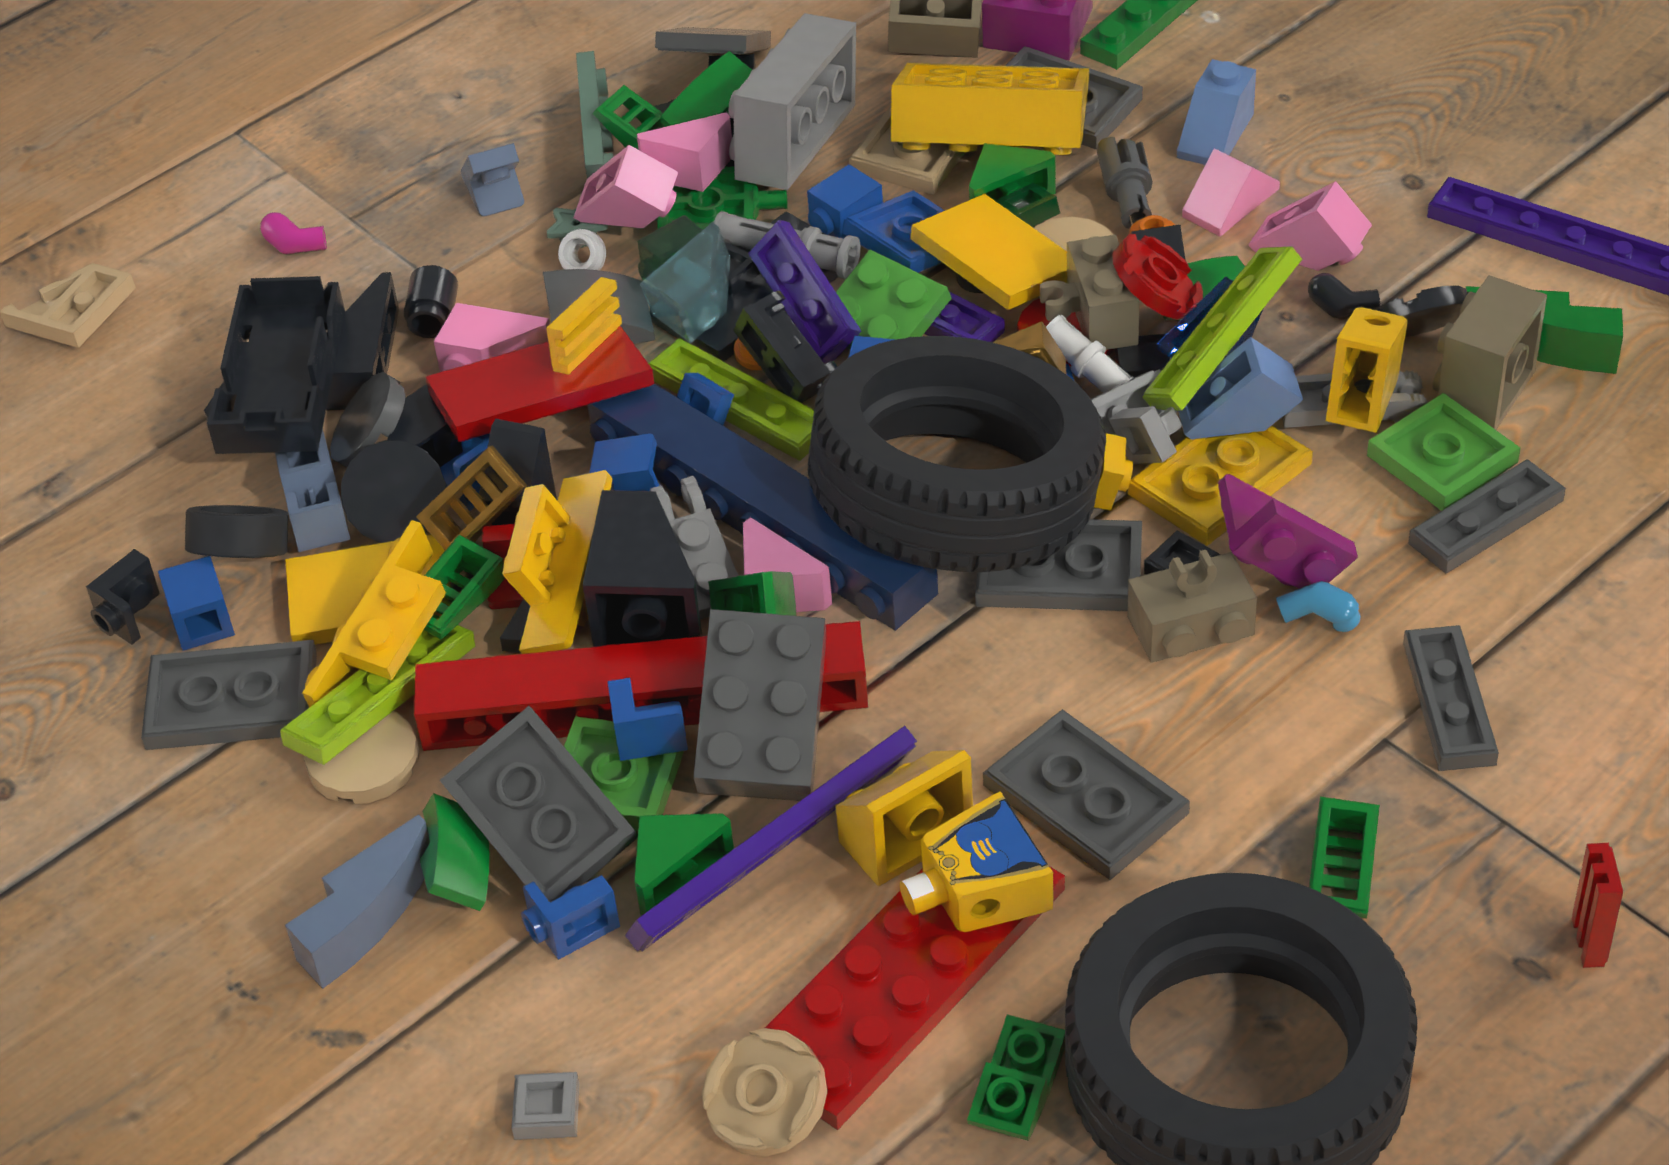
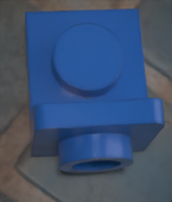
M602 875L584 885L569 889L552 902L547 900L534 881L523 887L527 909L521 912L523 923L534 942L539 944L545 941L558 960L620 927L614 890Z

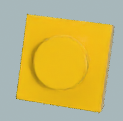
M1106 433L1105 452L1094 507L1111 511L1118 490L1126 492L1129 487L1133 461L1125 459L1126 437Z

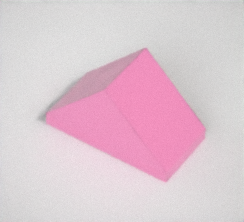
M727 112L637 134L639 151L678 172L674 183L675 186L704 192L731 160L729 149L732 134L730 116Z
M1214 148L1182 209V217L1218 236H1222L1279 190L1280 181Z
M751 517L743 523L744 575L769 571L791 572L794 582L796 612L826 610L832 605L830 572L827 565Z

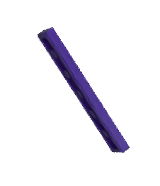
M1452 177L1446 179L1428 205V218L1669 296V246Z
M906 726L900 728L639 917L625 934L626 938L637 952L639 950L643 952L836 810L835 805L843 802L851 793L860 789H866L900 764L916 747L915 743L917 740Z

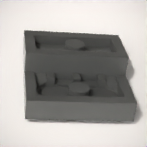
M567 269L543 272L551 323L600 277L616 280L617 290L610 296L619 298L620 307L613 313L621 315L622 324L620 326L634 344L655 341L643 281L630 276L600 270Z

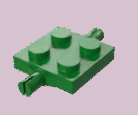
M735 166L724 167L704 192L674 185L672 190L676 192V199L671 210L665 217L659 216L655 219L658 224L659 246L718 243L714 242L715 237H712V228L719 212H727L738 217L756 220L760 210L788 209L787 190L758 191V187L754 183L735 180Z

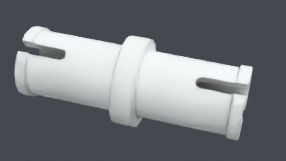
M1058 315L1046 326L1065 356L1066 361L1072 365L1071 372L1078 378L1086 377L1101 392L1104 393L1134 378L1105 354V346L1099 341L1091 342L1069 323L1063 315Z

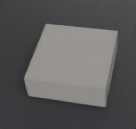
M577 1072L515 1075L511 1127L514 1140L577 1137L580 1087Z

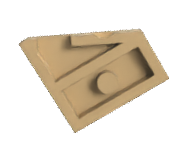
M91 263L73 272L68 278L62 281H55L40 289L41 300L21 310L10 304L0 311V315L5 327L79 348L136 287L131 273Z

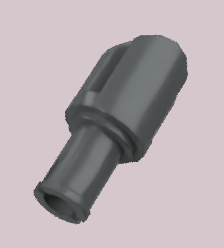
M1115 137L1103 138L1098 143L1097 155L1107 195L1113 201L1119 203L1122 224L1125 228L1130 229L1131 221L1129 216H1131L1134 224L1136 221L1152 215L1146 195L1151 190L1153 181L1143 142L1136 144L1135 141L1121 139L1116 144Z

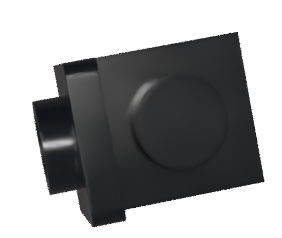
M133 549L86 586L93 606V610L90 612L91 617L98 628L109 636L118 635L131 645L141 638L134 614L144 609L150 601L160 594L149 558Z

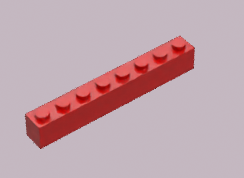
M860 621L826 624V648L820 712L868 708L866 669ZM708 636L416 664L414 716L423 751L481 746L528 706L534 710L556 738L568 737L575 716L613 721L608 681L630 678L635 707L678 701L682 707L684 726L697 725L700 718Z

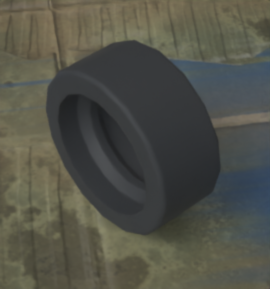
M241 505L196 506L186 510L185 550L187 552L204 556L230 558L275 557L284 555L287 552V511L270 507Z

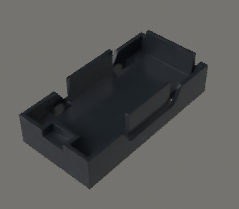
M321 276L251 278V285H239L220 367L224 387L223 390L215 388L207 427L215 454L318 451L345 317V308L339 283L328 282L323 289Z

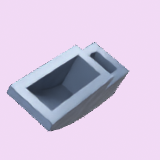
M323 429L318 451L275 452L298 551L302 552L351 540Z
M419 814L322 877L327 897L285 924L296 961L322 989L354 966L384 937L404 913L422 885L424 876L420 859L430 844L426 821Z

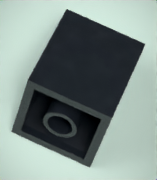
M602 490L583 581L593 647L701 637L702 629L695 579L656 491Z

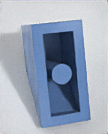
M1211 60L1195 85L1177 149V158L1206 165L1214 148L1230 155L1254 115L1256 69L1240 66L1229 61Z
M1250 337L1220 362L1185 408L1178 412L1184 435L1190 439L1260 432L1267 430L1280 418L1288 414L1296 405L1303 401V397L1293 365Z

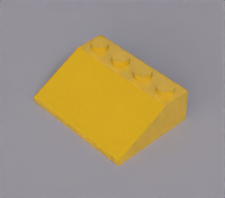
M907 63L892 84L891 142H902V148L908 150H927L931 148V143L949 144V150L971 152L977 150V145L987 143L1024 148L1025 146L1043 147V151H1050L1054 155L1071 154L1072 148H1080L1083 140L1089 68Z

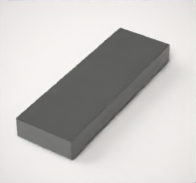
M1526 459L1411 529L1408 544L1447 574L1563 502L1566 488L1530 460Z
M1461 626L1405 630L1403 645L1439 771L1497 766L1499 752Z

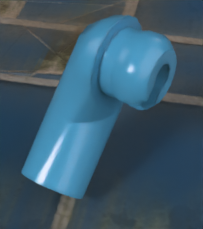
M1319 581L1276 597L1279 609L1286 623L1315 613L1325 620L1332 622L1335 630L1348 632L1356 628L1361 619L1358 611L1359 604L1352 594L1328 582Z

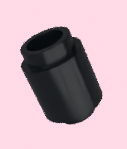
M437 265L422 266L412 272L405 301L404 318L407 321L409 330L415 335L423 338H436L455 306L458 291V281L452 272Z

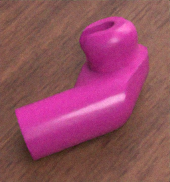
M277 212L267 214L260 223L263 237L283 254L327 249L324 226L300 229L285 215Z

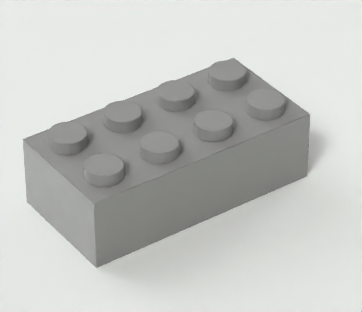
M804 13L795 25L786 31L784 37L775 48L769 50L767 57L761 64L751 71L748 79L738 90H734L729 101V116L734 119V135L730 143L729 155L730 159L735 163V180L788 190L854 108L856 22Z

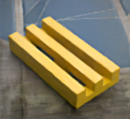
M600 277L546 327L554 372L569 375L622 324L621 315L613 313L620 307L619 298L610 296L617 290L616 280Z

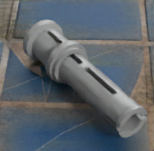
M721 211L714 220L712 237H715L714 242L723 243L725 241L729 244L752 250L774 224L738 217L737 215ZM812 226L805 227L802 231L794 229L820 268L834 271L839 278L847 279L858 265L860 257V240L858 237L848 235L842 239L822 234L820 228Z

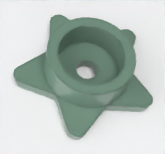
M555 208L553 216L556 223L547 230V238H559L561 242L568 233L574 230L585 229L597 234L599 231L606 230L608 225L582 223L573 218L576 209Z

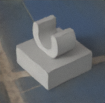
M1155 406L1122 409L1109 419L1116 435L1126 437V455L1130 461H1133V464L1163 463L1177 452L1169 435L1180 429L1182 424L1173 407H1169L1161 414H1159Z

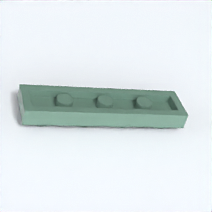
M594 51L576 53L587 178L614 157L611 132L592 114L608 99L609 95L605 68H596Z

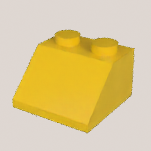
M965 750L931 751L914 762L899 766L891 775L866 789H860L851 793L843 802L835 805L839 843L878 887L922 862L921 839L927 832L973 806L971 757Z

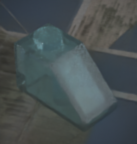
M713 222L640 283L652 315L689 343H692L705 330L713 327L718 319L727 312L730 256L719 226Z

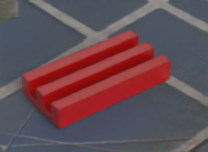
M1609 842L1587 844L1571 918L1573 928H1578L1576 936L1578 948H1583L1581 954L1583 968L1605 967V963L1608 962L1623 896V888L1612 847L1609 846Z

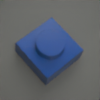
M685 373L677 394V398L721 425H724L734 397L733 393L699 373Z

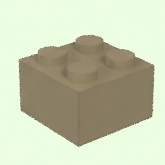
M1490 275L1487 276L1476 293L1469 292L1461 306L1459 318L1455 323L1448 322L1445 325L1438 341L1437 350L1443 353L1442 363L1433 381V390L1438 391V396L1442 393L1446 394L1497 430L1535 373L1547 294Z

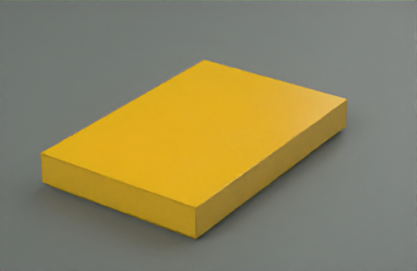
M982 194L911 226L910 239L1007 310L1040 296V284L1043 282L1057 280L1067 283V251L986 194Z
M1270 426L1267 430L1260 432L1199 439L1186 437L1174 446L1177 451L1163 463L1150 464L1130 480L1128 495L1208 546L1227 531L1218 488V481L1226 474H1230L1272 496L1312 464L1313 451L1274 426Z
M432 535L426 536L434 554L421 575H425L445 552ZM394 541L285 559L292 642L314 640L315 645L333 642L337 629L343 623H347L359 604L365 585L370 580L375 579L387 560L389 548ZM444 597L441 602L450 606L453 601ZM436 611L434 612L439 617L442 615Z

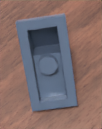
M514 143L469 155L461 169L463 181L481 216L496 214L524 204V197L515 172L519 158Z

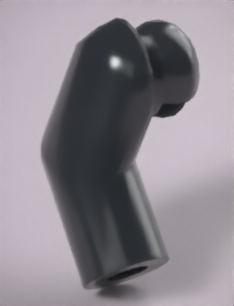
M1329 273L1315 275L1308 285V293L1312 301L1334 318L1350 317L1355 308L1363 307L1375 310L1380 306V296L1377 289L1352 291Z

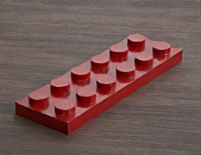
M1050 867L1053 871L1054 902L1065 890V875ZM923 868L917 874L922 873ZM899 891L765 1027L767 1029L787 1031L803 1041L812 1049L823 1066L827 1096L820 1119L836 1130H839L1041 914L963 932L957 930L942 904L912 915L903 900L901 891Z

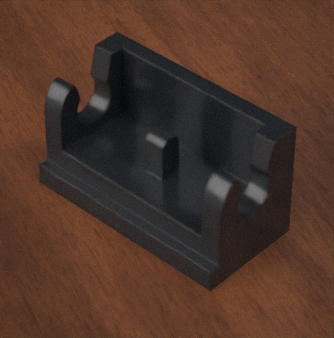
M778 290L754 304L744 307L733 332L777 390L803 403L818 393L824 380L838 366L834 361L824 364L785 313L784 305L781 302L786 298Z

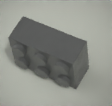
M710 609L694 768V781L698 793L801 801L813 792L826 648L825 618Z

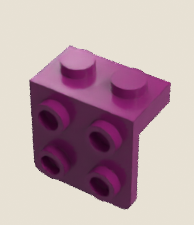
M1226 474L1218 481L1221 509L1224 513L1229 537V548L1232 554L1242 563L1253 564L1274 575L1282 584L1300 589L1319 581L1329 583L1358 558L1355 542L1230 474Z

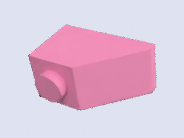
M628 145L587 178L573 218L582 223L644 228L659 216L665 217L671 210L676 199V192L672 189L678 172Z
M1335 181L1267 216L1248 245L1254 252L1266 247L1292 246L1302 258L1298 265L1319 271L1336 262L1344 265L1353 260L1362 251L1363 245L1361 241L1372 224Z
M456 303L434 340L439 370L443 372L547 342L546 327L550 325L549 318Z

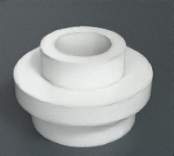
M577 229L568 233L561 241L558 251L559 261L564 270H600L605 263L606 247L603 240L595 232ZM583 245H587L590 250V257L586 262L582 263L578 258V251Z

